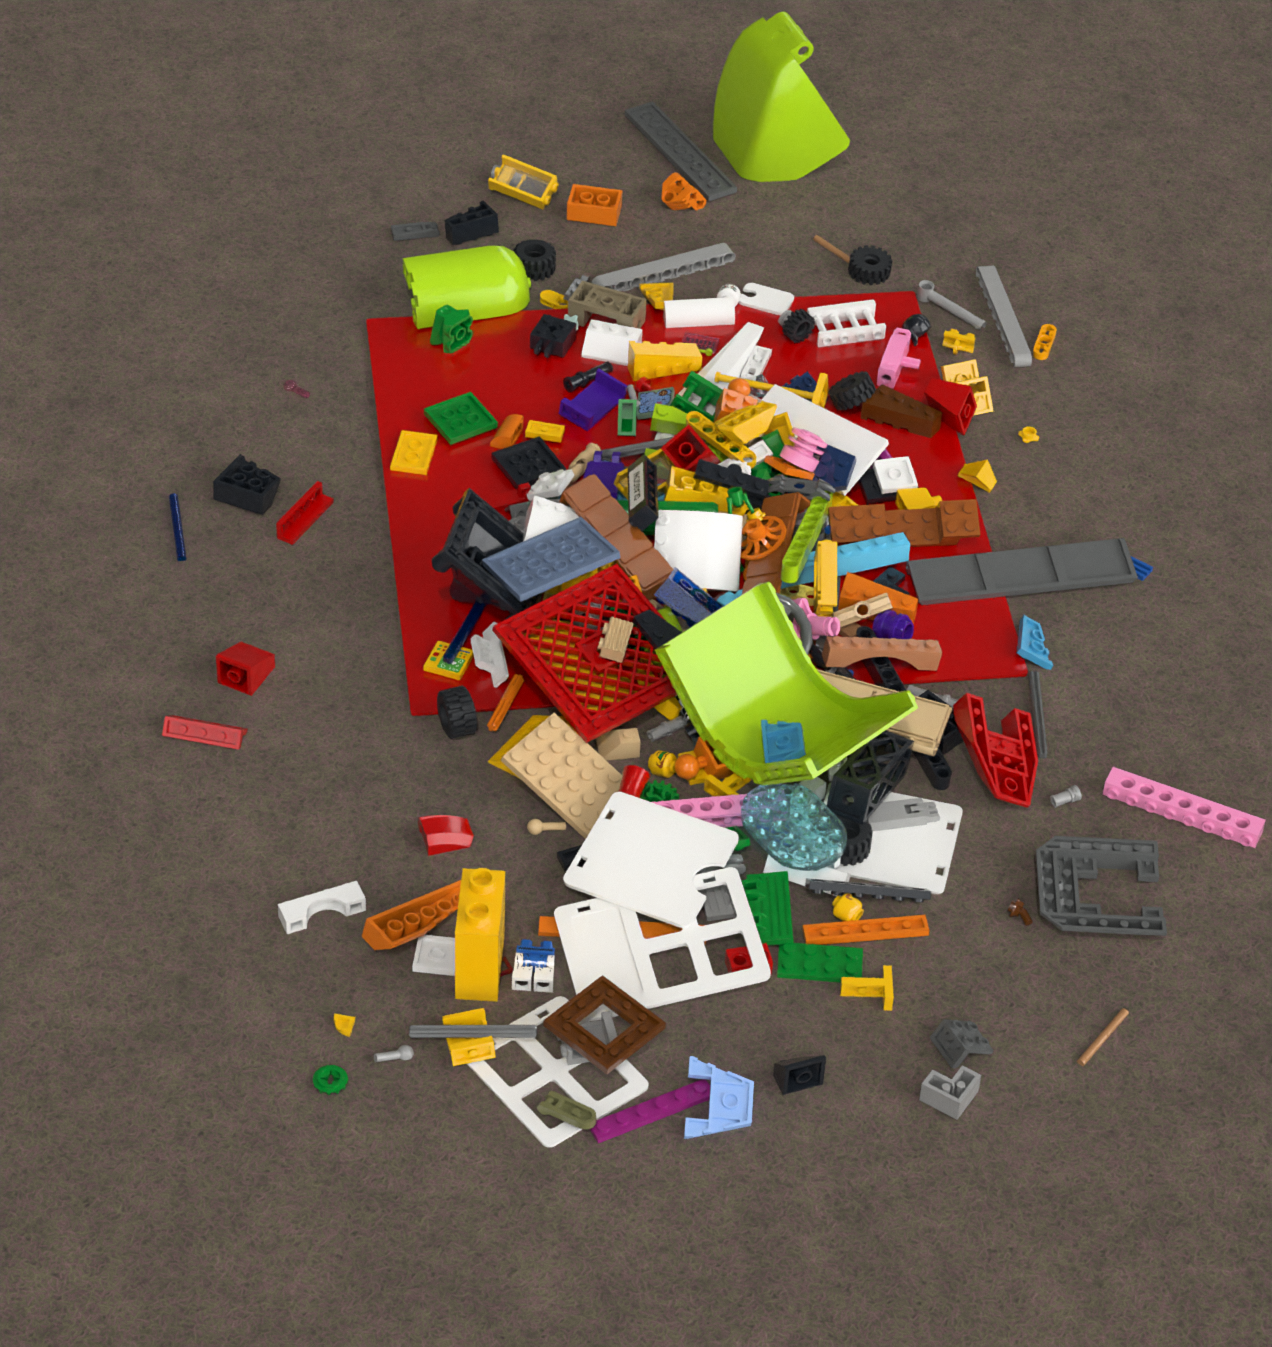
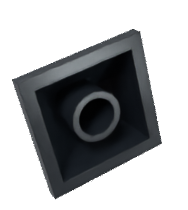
M825 1055L800 1057L774 1063L773 1076L782 1095L823 1085L826 1057Z

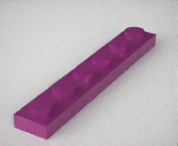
M701 1079L601 1118L589 1130L599 1144L708 1101L710 1098V1085L706 1079Z

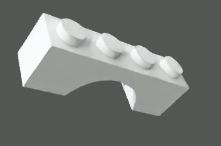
M354 881L278 904V917L286 933L290 934L306 929L309 918L322 910H336L345 916L366 911V898L358 882Z

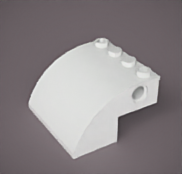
M658 510L659 518L656 519L654 548L660 552L673 568L674 577L669 588H707V591L737 592L739 590L743 516L701 511Z

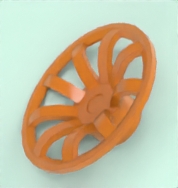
M763 516V520H768L765 525L756 518L749 520L742 528V535L746 536V539L741 542V547L746 545L747 547L741 552V558L757 560L773 553L785 539L787 530L784 522L776 516ZM774 521L779 523L778 526L770 528ZM781 530V535H774L770 533ZM765 537L777 541L776 544L772 547ZM760 541L768 549L763 553H760ZM754 543V555H747L751 551Z

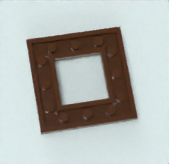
M602 975L544 1019L543 1026L605 1074H608L662 1032L666 1027V1022ZM602 1004L631 1025L607 1045L578 1024Z

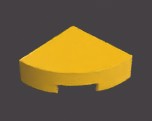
M334 1013L335 1028L338 1031L340 1030L341 1034L350 1037L355 1017Z

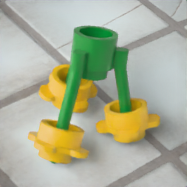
M733 487L727 491L728 514L744 516L746 511L750 510L746 514L748 518L746 522L755 518L760 521L763 520L762 517L766 515L765 512L762 513L760 508L753 509L748 500L747 493H743L742 487Z

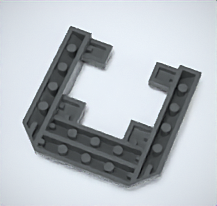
M1054 836L1036 850L1040 915L1062 931L1166 936V919L1163 917L1162 907L1142 906L1141 916L1101 914L1100 904H1084L1079 901L1078 878L1097 879V868L1137 870L1138 881L1158 882L1159 853L1157 841Z

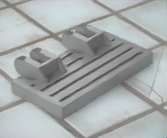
M731 854L724 868L733 867L738 870L739 875L746 872V867L742 864L743 857L739 854ZM709 866L699 870L695 875L724 868ZM715 877L704 879L703 882L715 881ZM726 885L698 890V892L706 896L703 909L707 921L737 917Z

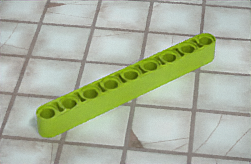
M825 491L831 496L830 501L820 496L813 497L782 560L781 580L783 582L795 583L798 581L827 520L828 508L832 507V492Z

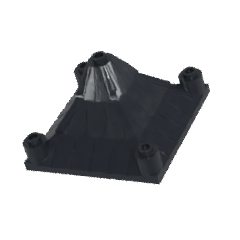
M468 488L464 492L463 497L453 505V513L456 516L443 549L432 558V566L437 572L445 573L451 568L454 578L449 592L454 600L465 603H486L503 611L507 610L510 615L505 618L506 620L539 603L543 593L520 602L483 566L482 559L523 542L524 533Z

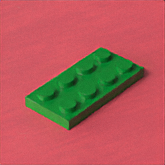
M805 943L779 944L777 978L841 983V977L862 978L863 948Z

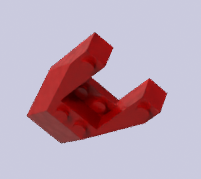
M970 693L964 694L953 705L954 717L979 777L995 798L1028 808L1031 804L1038 766L1031 713L1014 708L1001 720L1003 735L987 730L983 698Z

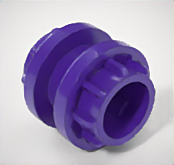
M886 610L875 617L872 630L877 638L911 639L914 625L908 615L902 613L897 615L893 610Z

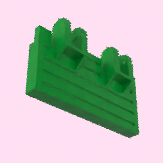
M788 871L746 875L747 879L741 880L761 943H767V945L794 943Z

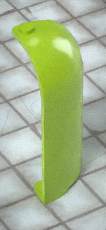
M484 246L402 258L403 275L407 282L408 290L412 289L414 297L410 300L413 322L417 329L433 327L436 311L444 305H450L456 310L468 309L473 320H480L517 313L526 308L530 302L529 288H531V280L529 277L527 278L521 259L514 251L504 246Z

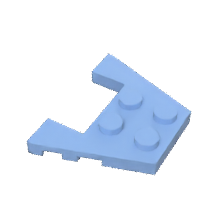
M690 1056L688 1078L711 1080L708 1120L686 1118L684 1139L751 1126L754 1081L730 1071L725 1072L716 1068L713 1064H706L699 1061L698 1058Z

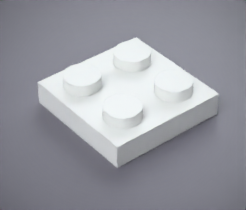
M909 456L875 460L872 466L882 494L897 492L898 489L918 488Z
M562 469L554 473L545 472L541 474L527 494L529 501H532L533 496L543 498L560 496L575 476L572 469L565 471Z
M432 935L418 937L412 966L413 972L455 976V938Z

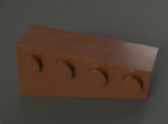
M881 384L870 398L862 402L861 419L867 420L871 418L875 420V423L883 424L885 422L892 424L893 428H906L910 433L931 438L940 430L942 412Z

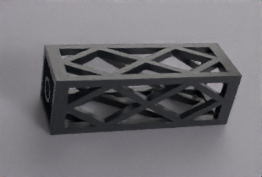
M885 730L857 749L833 775L825 810L863 824L906 775L914 741ZM891 743L894 753L876 756L879 745ZM891 760L888 764L883 763L884 761ZM853 797L854 802H849L847 798Z

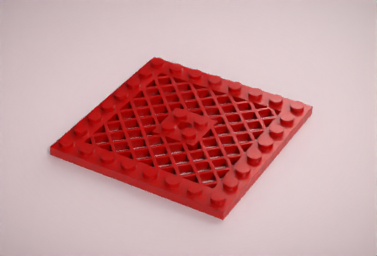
M618 564L493 626L492 631L585 743L677 695L669 677L663 678V674L667 675L662 664L661 667L651 665V660L660 662L657 654H652L653 650H655L648 641L641 640V636L644 635L638 628L632 627L631 634L638 635L637 639L630 637L628 644L635 645L636 649L626 648L622 663L599 656L600 653L597 651L601 637L605 638V634H602L603 629L600 631V627H604L605 622L609 623V621L602 620V616L632 622L634 616L650 609L664 619ZM606 595L615 596L616 601L606 599ZM591 603L601 604V607H600V608L591 607L590 604H591ZM604 605L614 607V611L605 610ZM617 609L628 610L627 614L619 613ZM575 610L586 612L585 616L575 614ZM589 613L599 615V619L590 618L588 615ZM560 618L570 620V624L559 622ZM573 621L584 623L583 627L573 625ZM587 624L597 626V630L586 628ZM544 626L555 628L554 632L544 630ZM558 629L568 631V635L557 633ZM571 632L582 634L581 638L571 636ZM528 635H537L539 640L528 638ZM542 637L553 639L552 643L542 641ZM556 640L566 642V646L555 644ZM569 644H575L574 648L569 647ZM639 647L648 648L649 653L639 651ZM540 648L549 649L551 652L550 654L540 652ZM554 651L563 652L564 657L553 655ZM567 655H576L578 660L567 658ZM629 656H633L634 661L628 660ZM638 658L647 659L648 662H647V664H646V663L637 662V659H638ZM552 662L563 664L562 668L551 666ZM566 665L574 666L576 671L565 669ZM622 666L632 667V672L622 670ZM579 668L588 669L590 672L589 674L579 672ZM636 669L645 670L646 674L635 673ZM649 672L659 673V678L649 676ZM607 674L616 675L617 680L606 678ZM564 676L572 677L574 682L563 680ZM620 677L630 678V683L620 681ZM577 680H586L588 681V684L584 685L577 683ZM634 680L643 681L644 686L634 684ZM591 682L602 684L601 688L591 686ZM605 685L614 686L615 691L604 689ZM618 689H628L629 693L618 692ZM575 691H584L586 696L577 695ZM589 693L600 695L599 699L591 698ZM603 696L613 698V702L603 700ZM590 704L598 706V709H588L587 705Z

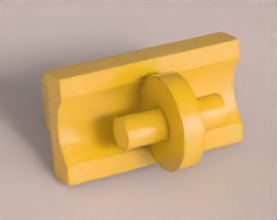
M955 329L945 330L942 346L952 348L955 355H957L958 351L973 353L975 335L971 333L962 335Z

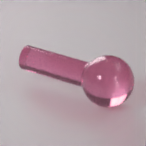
M287 380L283 385L286 391H292L305 398L310 396V392L298 387L294 380Z

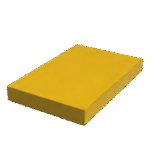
M402 430L390 470L427 475L438 435Z

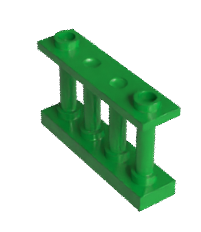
M691 371L682 385L687 388L682 396L676 394L670 406L687 414L691 411H697L714 423L715 412L712 416L704 411V408L708 402L716 406L723 390L694 371ZM692 393L702 398L698 406L688 401Z

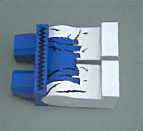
M522 939L520 946L517 945L512 974V990L531 991L533 972H535L534 991L553 992L555 948H553L551 941H543L540 947H534L531 940ZM516 981H528V984L521 986ZM538 982L549 983V985L541 987L538 985Z

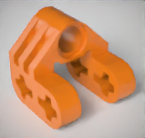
M672 173L663 182L661 198L671 210L688 209L691 206L695 210H699L705 207L706 199L679 173Z

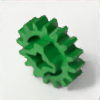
M654 780L653 783L647 782L640 795V799L649 802L679 800V794L677 793V788H672L671 783L665 785L664 780L661 783H657V780Z

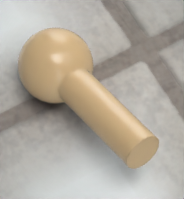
M532 819L528 822L527 829L531 834L538 835L542 831L566 830V823H542L539 819Z

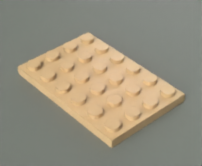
M555 713L549 716L501 758V761L585 839L612 794L618 792L622 780V775L588 743H585ZM609 811L605 818L611 820L614 813Z

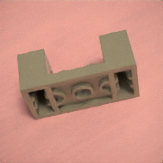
M581 281L568 300V315L570 317L577 315L578 326L583 327L594 313L616 319V324L640 329L646 320V299Z

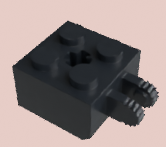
M543 314L530 334V348L534 349V354L537 355L541 351L544 352V356L547 358L551 354L564 358L576 340V323Z

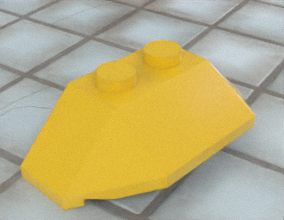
M761 401L757 405L738 409L717 420L715 426L730 440L737 441L740 444L748 443L749 440L759 437L760 434L767 431L777 409V404Z

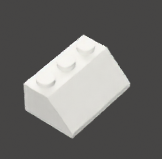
M591 319L586 331L582 357L628 366L629 341L642 343V329Z

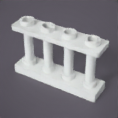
M866 300L807 308V313L815 319L814 325H817L819 330L818 347L884 339L886 325L885 323L876 324L874 319L875 301ZM867 319L869 325L860 326L857 320ZM850 321L852 327L843 328L841 322ZM833 323L836 329L826 330L824 324Z

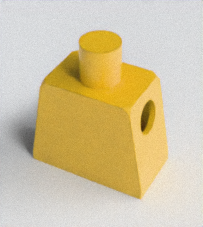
M926 488L898 489L895 504L899 510L935 508L939 501H942L940 495L931 497Z

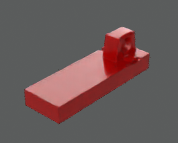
M528 482L519 484L517 489L483 497L482 499L496 511H505V508L510 505L528 502L527 494L531 490V486Z

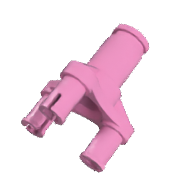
M806 598L792 599L804 610L812 626L813 640L818 639L820 635H838L840 631V621L838 618L817 616L815 613H812ZM794 618L793 628L801 640L800 628Z

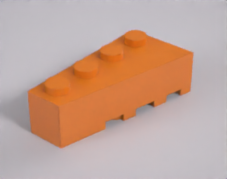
M847 572L839 598L838 610L887 592L893 607L889 610L895 611L897 615L900 613L908 615L914 625L918 599ZM862 605L858 608L857 612L860 615H866L868 608ZM878 614L873 615L867 619L874 620Z

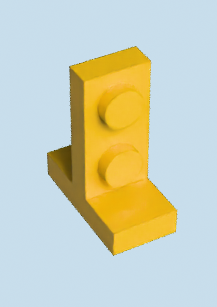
M734 773L721 782L709 774L704 780V791L715 797L739 795L737 791L752 779L748 777L743 779Z
M883 965L882 978L841 977L840 996L883 997V1010L892 1011L894 999L892 966Z

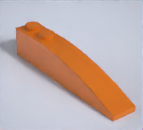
M461 880L367 918L362 938L374 950L392 949L425 935L458 909Z

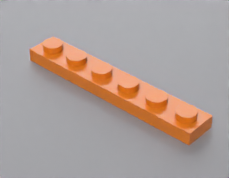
M926 915L807 924L802 926L805 944L818 945L929 936L930 931Z

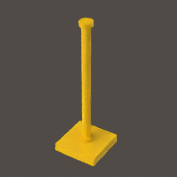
M716 372L714 381L717 383L719 381L730 383L738 377ZM820 373L814 392L780 386L802 398L811 399L812 403L822 408L825 407L829 392L827 374ZM745 379L751 388L769 391L774 386L773 384Z

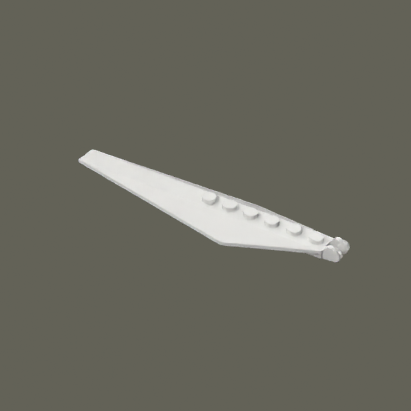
M748 322L698 375L722 390L724 388L727 389L729 383L721 381L717 383L714 381L716 372L740 378L764 327ZM684 387L678 394L682 396L687 388ZM692 393L688 401L698 406L702 398ZM708 402L704 411L713 416L716 406ZM657 432L654 440L670 438L675 435Z

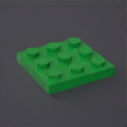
M472 392L424 408V415L450 445L498 428L496 419Z

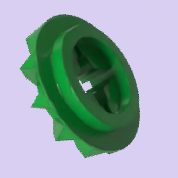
M323 1066L313 1075L314 1088H317L320 1094L326 1092L328 1095L334 1092L338 1094L341 1089L345 1090L348 1083V1075L339 1066ZM330 1075H332L333 1078L332 1084H328Z

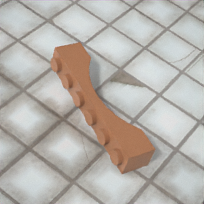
M826 636L822 652L826 667H846L854 662L872 657H893L912 664L918 670L937 671L942 655L938 640Z

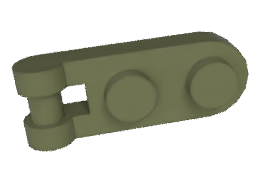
M549 1091L545 1096L546 1100L541 1101L537 1106V1110L541 1114H549L580 1129L593 1128L597 1122L594 1109L554 1091Z

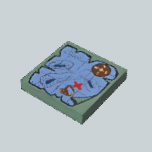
M669 387L639 392L638 401H640V405L637 406V419L652 418L655 403L670 406L674 399V388Z

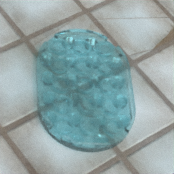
M783 783L760 785L751 790L743 800L741 821L744 828L782 866L795 870L817 871L835 863L843 855L847 843L845 826L810 789L797 783L794 786Z

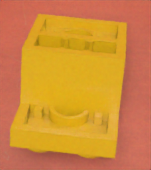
M976 359L941 366L944 381L971 386L977 404L974 415L993 412L987 376L979 377Z

